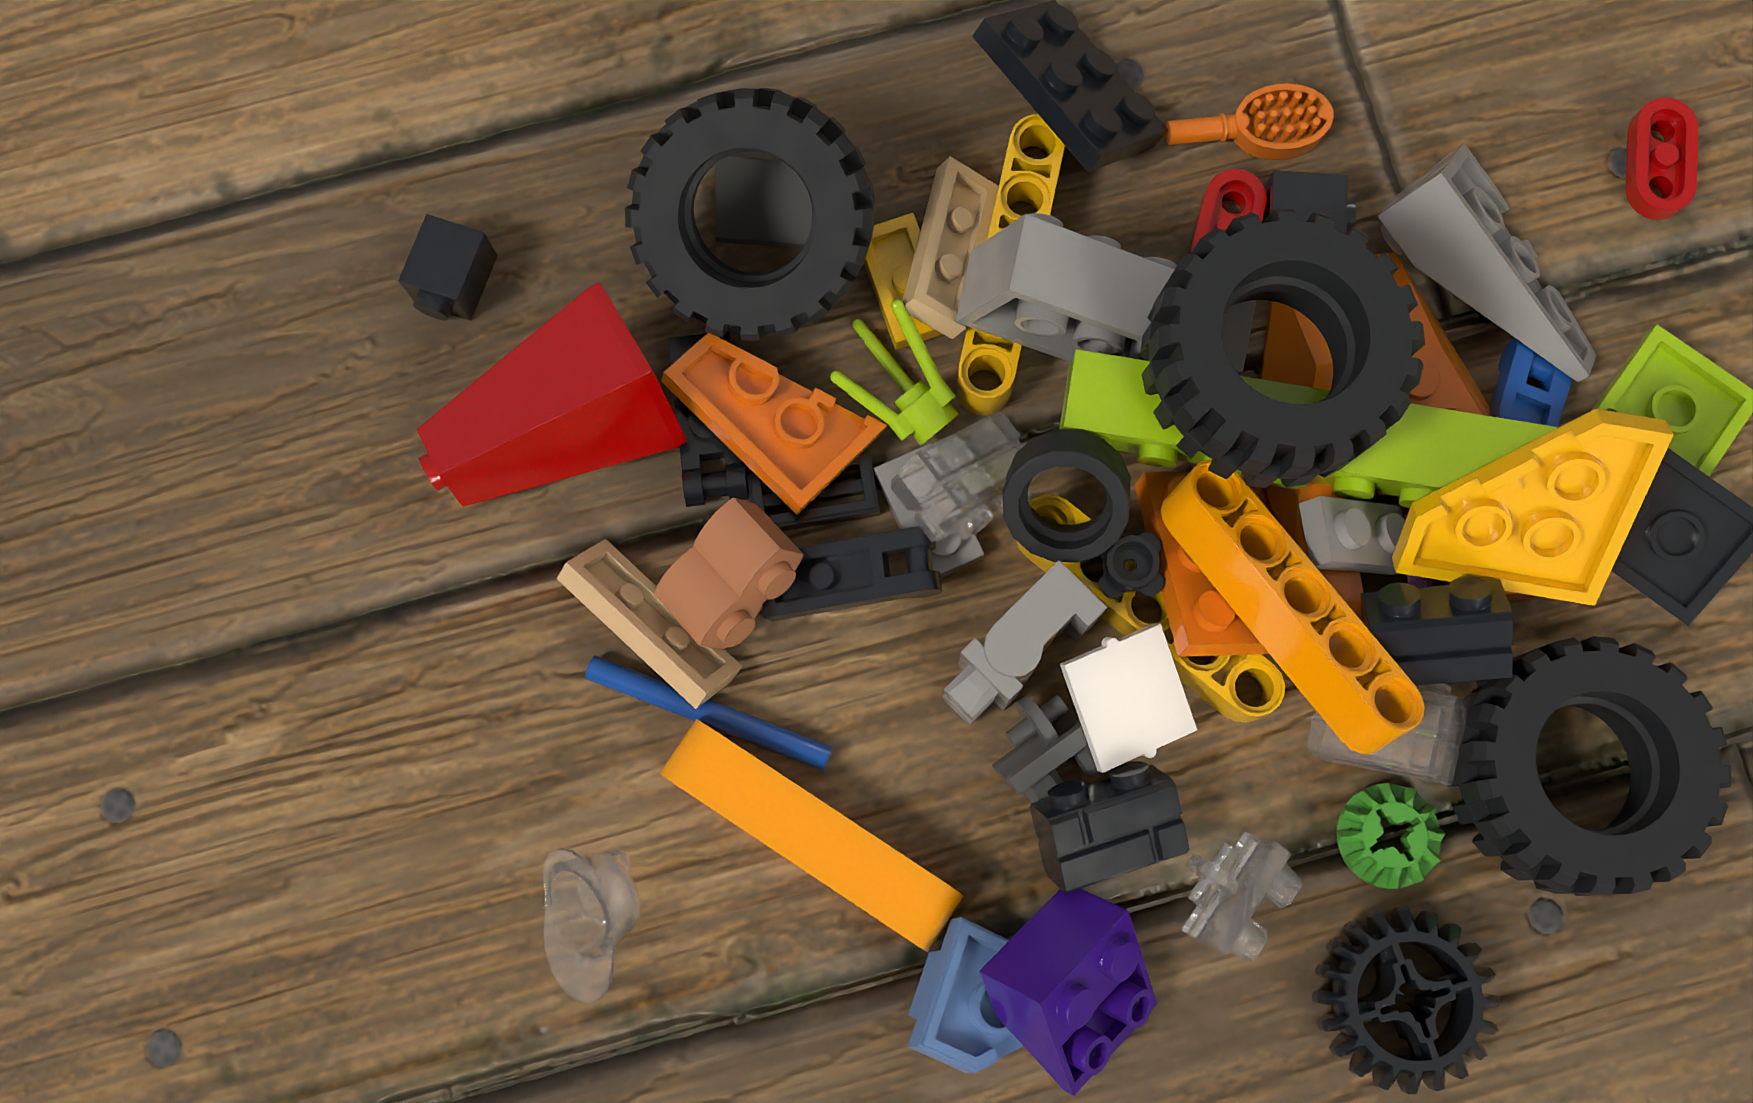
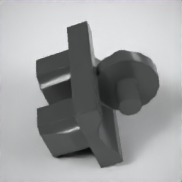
M1024 695L1015 702V707L1023 720L1005 733L1015 748L992 765L1004 783L1018 794H1023L1031 803L1049 798L1048 790L1057 784L1063 783L1055 769L1072 756L1083 772L1092 776L1101 773L1097 771L1074 705L1068 709L1058 695L1040 708L1027 695Z

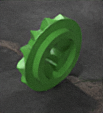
M1382 783L1360 790L1345 804L1337 823V843L1346 865L1360 879L1380 888L1399 889L1424 881V877L1441 861L1439 852L1445 833L1440 828L1436 818V807L1427 803L1417 794L1414 788ZM1384 817L1390 825L1406 822L1412 824L1406 828L1407 832L1400 838L1401 844L1404 847L1403 853L1400 854L1394 847L1370 850V847L1377 843V838L1384 833L1379 823L1381 821L1380 818Z

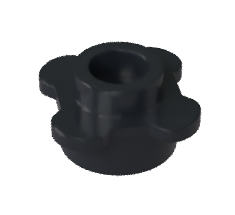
M1143 532L1139 536L1127 535L1119 538L1115 544L1099 556L1103 563V576L1098 582L1100 591L1106 597L1112 599L1120 597L1125 592H1140L1146 597L1157 595L1164 586V578L1158 572L1160 565L1158 553L1161 551L1160 540L1149 532ZM1126 560H1133L1136 564V569L1133 571L1126 570L1124 562Z

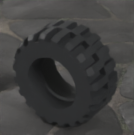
M744 87L717 92L699 98L689 106L677 110L664 120L666 124L658 133L652 134L640 152L644 156L639 167L632 169L627 186L628 189L633 191L632 204L625 207V227L634 229L636 243L630 246V250L635 264L644 263L652 278L646 284L658 298L664 293L676 304L671 312L685 322L694 317L706 324L704 332L723 337L728 331L740 333L741 340L760 341L764 334L777 333L780 338L797 332L801 325L809 321L815 323L830 312L831 307L840 298H844L854 284L864 264L873 236L875 223L873 184L869 182L865 169L866 162L858 146L854 147L844 133L846 130L834 117L829 118L817 109L816 104L801 96L797 98L782 93V90L764 87ZM758 152L773 156L791 167L801 178L808 191L812 205V225L809 237L800 253L789 263L778 269L764 273H747L734 269L720 261L707 248L698 232L694 218V201L700 182L717 162L733 154Z
M1272 209L1263 223H1261L1259 215L1253 212L1233 218L1225 231L1214 228L1199 239L1192 252L1184 255L1156 298L1147 317L1151 323L1142 335L1140 355L1150 362L1141 374L1145 394H1159L1161 402L1153 413L1162 429L1164 430L1175 425L1184 436L1176 446L1190 459L1198 451L1211 458L1212 462L1209 465L1208 471L1224 479H1228L1236 470L1245 472L1244 482L1247 486L1267 488L1277 479H1281V483L1286 488L1305 485L1317 475L1325 478L1335 473L1387 435L1386 430L1402 418L1411 404L1408 393L1419 385L1424 366L1420 359L1411 357L1425 345L1423 324L1420 321L1411 322L1409 315L1418 306L1411 286L1407 284L1399 287L1392 275L1399 267L1386 252L1379 258L1365 247L1370 238L1354 227L1347 234L1333 229L1334 218L1313 212L1307 221L1297 220V212L1294 209ZM1266 300L1287 305L1305 315L1319 329L1331 353L1333 380L1329 394L1317 403L1289 404L1271 399L1248 385L1232 366L1224 347L1222 319L1226 311L1238 303Z
M1593 636L1580 642L1575 637L1555 641L1514 657L1512 678L1478 680L1477 687L1479 691L1465 696L1456 711L1457 716L1464 720L1461 727L1449 730L1445 748L1448 751L1457 753V765L1445 768L1447 787L1459 786L1463 803L1454 805L1453 809L1460 824L1474 823L1480 832L1473 838L1472 843L1485 857L1500 856L1503 859L1500 863V870L1517 881L1533 880L1536 889L1554 894L1571 893L1575 896L1633 894L1651 890L1653 882H1670L1686 872V863L1683 859L1701 858L1712 844V837L1704 832L1705 829L1710 826H1721L1724 821L1728 805L1725 802L1719 801L1718 797L1720 788L1731 787V766L1721 765L1718 748L1728 746L1723 728H1712L1705 715L1713 707L1702 691L1689 693L1682 684L1688 678L1682 670L1672 662L1658 666L1653 665L1652 663L1656 657L1654 652L1635 643L1619 648V643L1615 638ZM1575 706L1600 718L1617 735L1626 752L1630 768L1628 796L1621 812L1604 829L1585 830L1570 822L1553 806L1540 783L1536 766L1538 738L1546 720L1555 710L1561 707Z

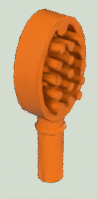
M1275 84L1257 89L1247 95L1237 108L1235 114L1225 115L1221 113L1218 116L1167 121L1165 127L1168 131L1165 135L1168 145L1219 140L1223 143L1226 140L1233 139L1234 143L1243 151L1254 157L1268 160H1286L1305 155L1320 144L1331 128L1334 111L1327 98L1313 88L1299 84Z

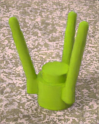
M896 299L892 301L891 308L931 388L923 379L914 384L862 319L854 320L853 328L904 394L894 402V405L901 413L897 414L840 371L832 372L830 378L833 383L847 392L849 396L887 423L901 441L911 434L921 446L959 414L950 403L956 395L943 381L903 302Z

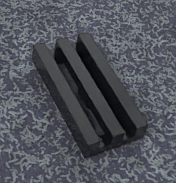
M870 451L862 452L841 472L860 470L861 479L829 484L811 502L864 494L865 500L802 510L798 515L794 512L769 515L768 517L781 531L880 516ZM746 470L750 501L757 504L764 512L765 509L787 506L775 493L762 495L761 486L766 484L752 470Z

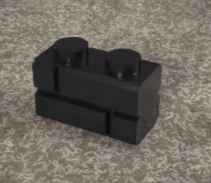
M1464 576L1453 580L1450 585L1417 588L1408 583H1392L1381 588L1379 592L1360 593L1363 624L1415 686L1512 678L1513 652L1511 645H1513V616L1501 580L1487 581L1477 576Z
M1132 761L1112 768L1109 771L1110 778L1090 785L1083 781H1068L1051 787L1047 792L1049 798L1031 803V806H1029L1035 832L1039 838V850L1047 876L1066 894L1188 853L1190 848L1185 824L1180 816L1182 810L1177 787L1171 777L1155 766L1148 765L1146 762Z

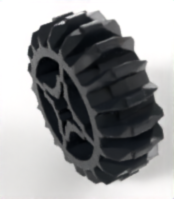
M1394 907L1389 920L1382 910H1371L1367 913L1368 930L1357 921H1349L1344 925L1345 934L1352 944L1351 946L1339 940H1329L1326 944V949L1329 953L1339 960L1336 967L1333 965L1317 964L1315 968V973L1318 976L1331 979L1330 991L1317 990L1312 993L1313 1002L1331 1005L1332 1013L1323 1015L1317 1020L1318 1028L1326 1032L1341 1031L1329 1046L1330 1051L1338 1057L1354 1052L1350 1059L1349 1071L1359 1077H1363L1372 1071L1373 1085L1384 1090H1389L1396 1079L1400 1090L1407 1094H1417L1421 1080L1429 1089L1435 1091L1445 1089L1444 1069L1458 1079H1464L1466 1076H1469L1468 1068L1462 1055L1465 1054L1482 1060L1488 1055L1484 1047L1475 1040L1477 1034L1495 1035L1499 1031L1497 1025L1492 1021L1483 1020L1484 1007L1496 1008L1502 1002L1496 995L1482 993L1481 985L1490 982L1496 973L1488 967L1473 968L1472 964L1479 957L1482 948L1477 943L1470 942L1458 946L1462 928L1456 923H1446L1438 929V917L1432 911H1421L1414 920L1409 907ZM1408 942L1425 950L1438 962L1445 975L1423 978L1415 969L1412 959L1403 957L1399 943ZM1377 954L1379 960L1373 962L1377 977L1375 986L1369 994L1357 998L1362 973L1371 959ZM1399 987L1426 990L1415 995L1414 1004L1407 1003L1412 1008L1410 1012L1385 1008L1396 1003V994L1404 995L1399 990ZM1451 1001L1448 1022L1439 1036L1435 1023L1437 1012L1442 1005ZM1371 1021L1380 1023L1390 1021L1397 1030L1399 1038L1408 1041L1412 1054H1390L1372 1039L1364 1024Z

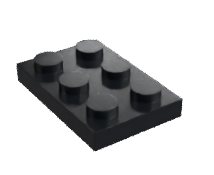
M1056 0L984 18L972 35L980 47L1088 173L1154 147L1168 131L1156 117L1152 104L1130 87L1116 71L1117 68L1113 59L1101 49L1096 48L1078 27V21L1074 14L1066 7L1059 5Z
M1607 408V411L1617 412L1612 408ZM1667 448L1611 571L1689 626L1753 553V507Z

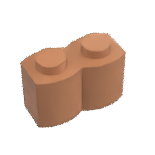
M733 497L707 521L698 534L694 546L682 554L666 571L658 583L654 594L699 646L724 650L727 647L738 645L751 634L755 627L754 619L759 613L763 602L767 599L777 598L788 590L795 580V570L804 554L757 504Z

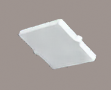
M1153 623L1119 639L1105 637L1102 640V646L1060 663L1097 771L1106 772L1141 755L1152 758L1156 755L1157 748L1197 731L1162 626L1159 623Z

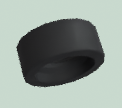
M1056 429L1033 437L1015 454L1006 475L1002 494L1003 518L1012 537L1031 554L1052 562L1059 560L1060 562L1078 563L1100 556L1119 540L1129 520L1131 476L1121 454L1105 439L1083 430ZM1055 466L1077 467L1092 473L1103 483L1106 490V505L1102 513L1093 520L1078 525L1058 524L1043 518L1030 506L1028 502V487L1032 478L1041 471Z

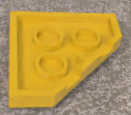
M1594 409L1411 504L1392 556L1395 572L1448 582L1464 576H1477L1487 581L1501 580L1504 591L1595 606L1673 438L1672 430L1666 420Z

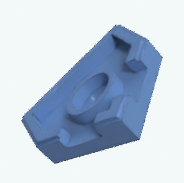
M962 917L950 920L941 950L932 951L928 954L908 1016L917 1019L908 1044L909 1048L964 1073H977L998 1062V1059L1023 1047L1017 1038L997 1018L979 972L1009 941L1008 939Z

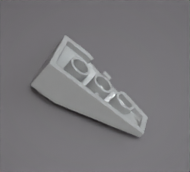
M1463 143L1391 199L1381 211L1378 217L1383 223L1381 225V232L1385 241L1394 252L1399 255L1405 253L1416 268L1572 379L1579 382L1587 378L1597 356L1559 291L1550 285L1542 289L1537 280L1540 277V270L1535 260L1538 255L1529 240L1521 241L1519 238L1510 235L1501 215L1510 208L1465 143Z

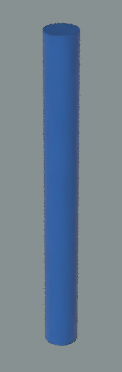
M596 655L592 657L586 670L585 679L690 720L695 721L698 719L713 729L822 771L825 770L833 749L830 745L710 699L695 709L668 683Z

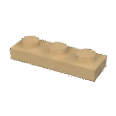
M950 156L936 170L902 302L910 316L953 339L967 328V326L955 321L971 251L987 240L999 186Z
M606 539L567 561L557 577L560 583L695 709L732 682L742 668V665L725 649L699 646L656 597L654 592L657 586Z

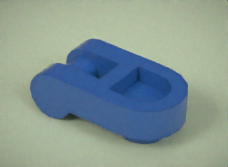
M1513 338L1505 347L1499 361L1498 371L1500 375L1490 406L1492 417L1559 427L1572 378L1518 339ZM1527 377L1538 380L1540 389L1526 384Z

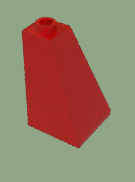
M600 282L587 288L416 429L427 451V454L418 458L425 474L437 491L448 487L462 507L674 449L688 442L652 368Z

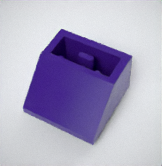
M1059 889L979 971L997 1018L1058 1085L1073 1096L1077 1094L1093 1075L1103 1070L1113 1052L1135 1028L1142 1026L1146 1022L1152 1009L1158 1004L1128 910L1083 889L1066 894Z

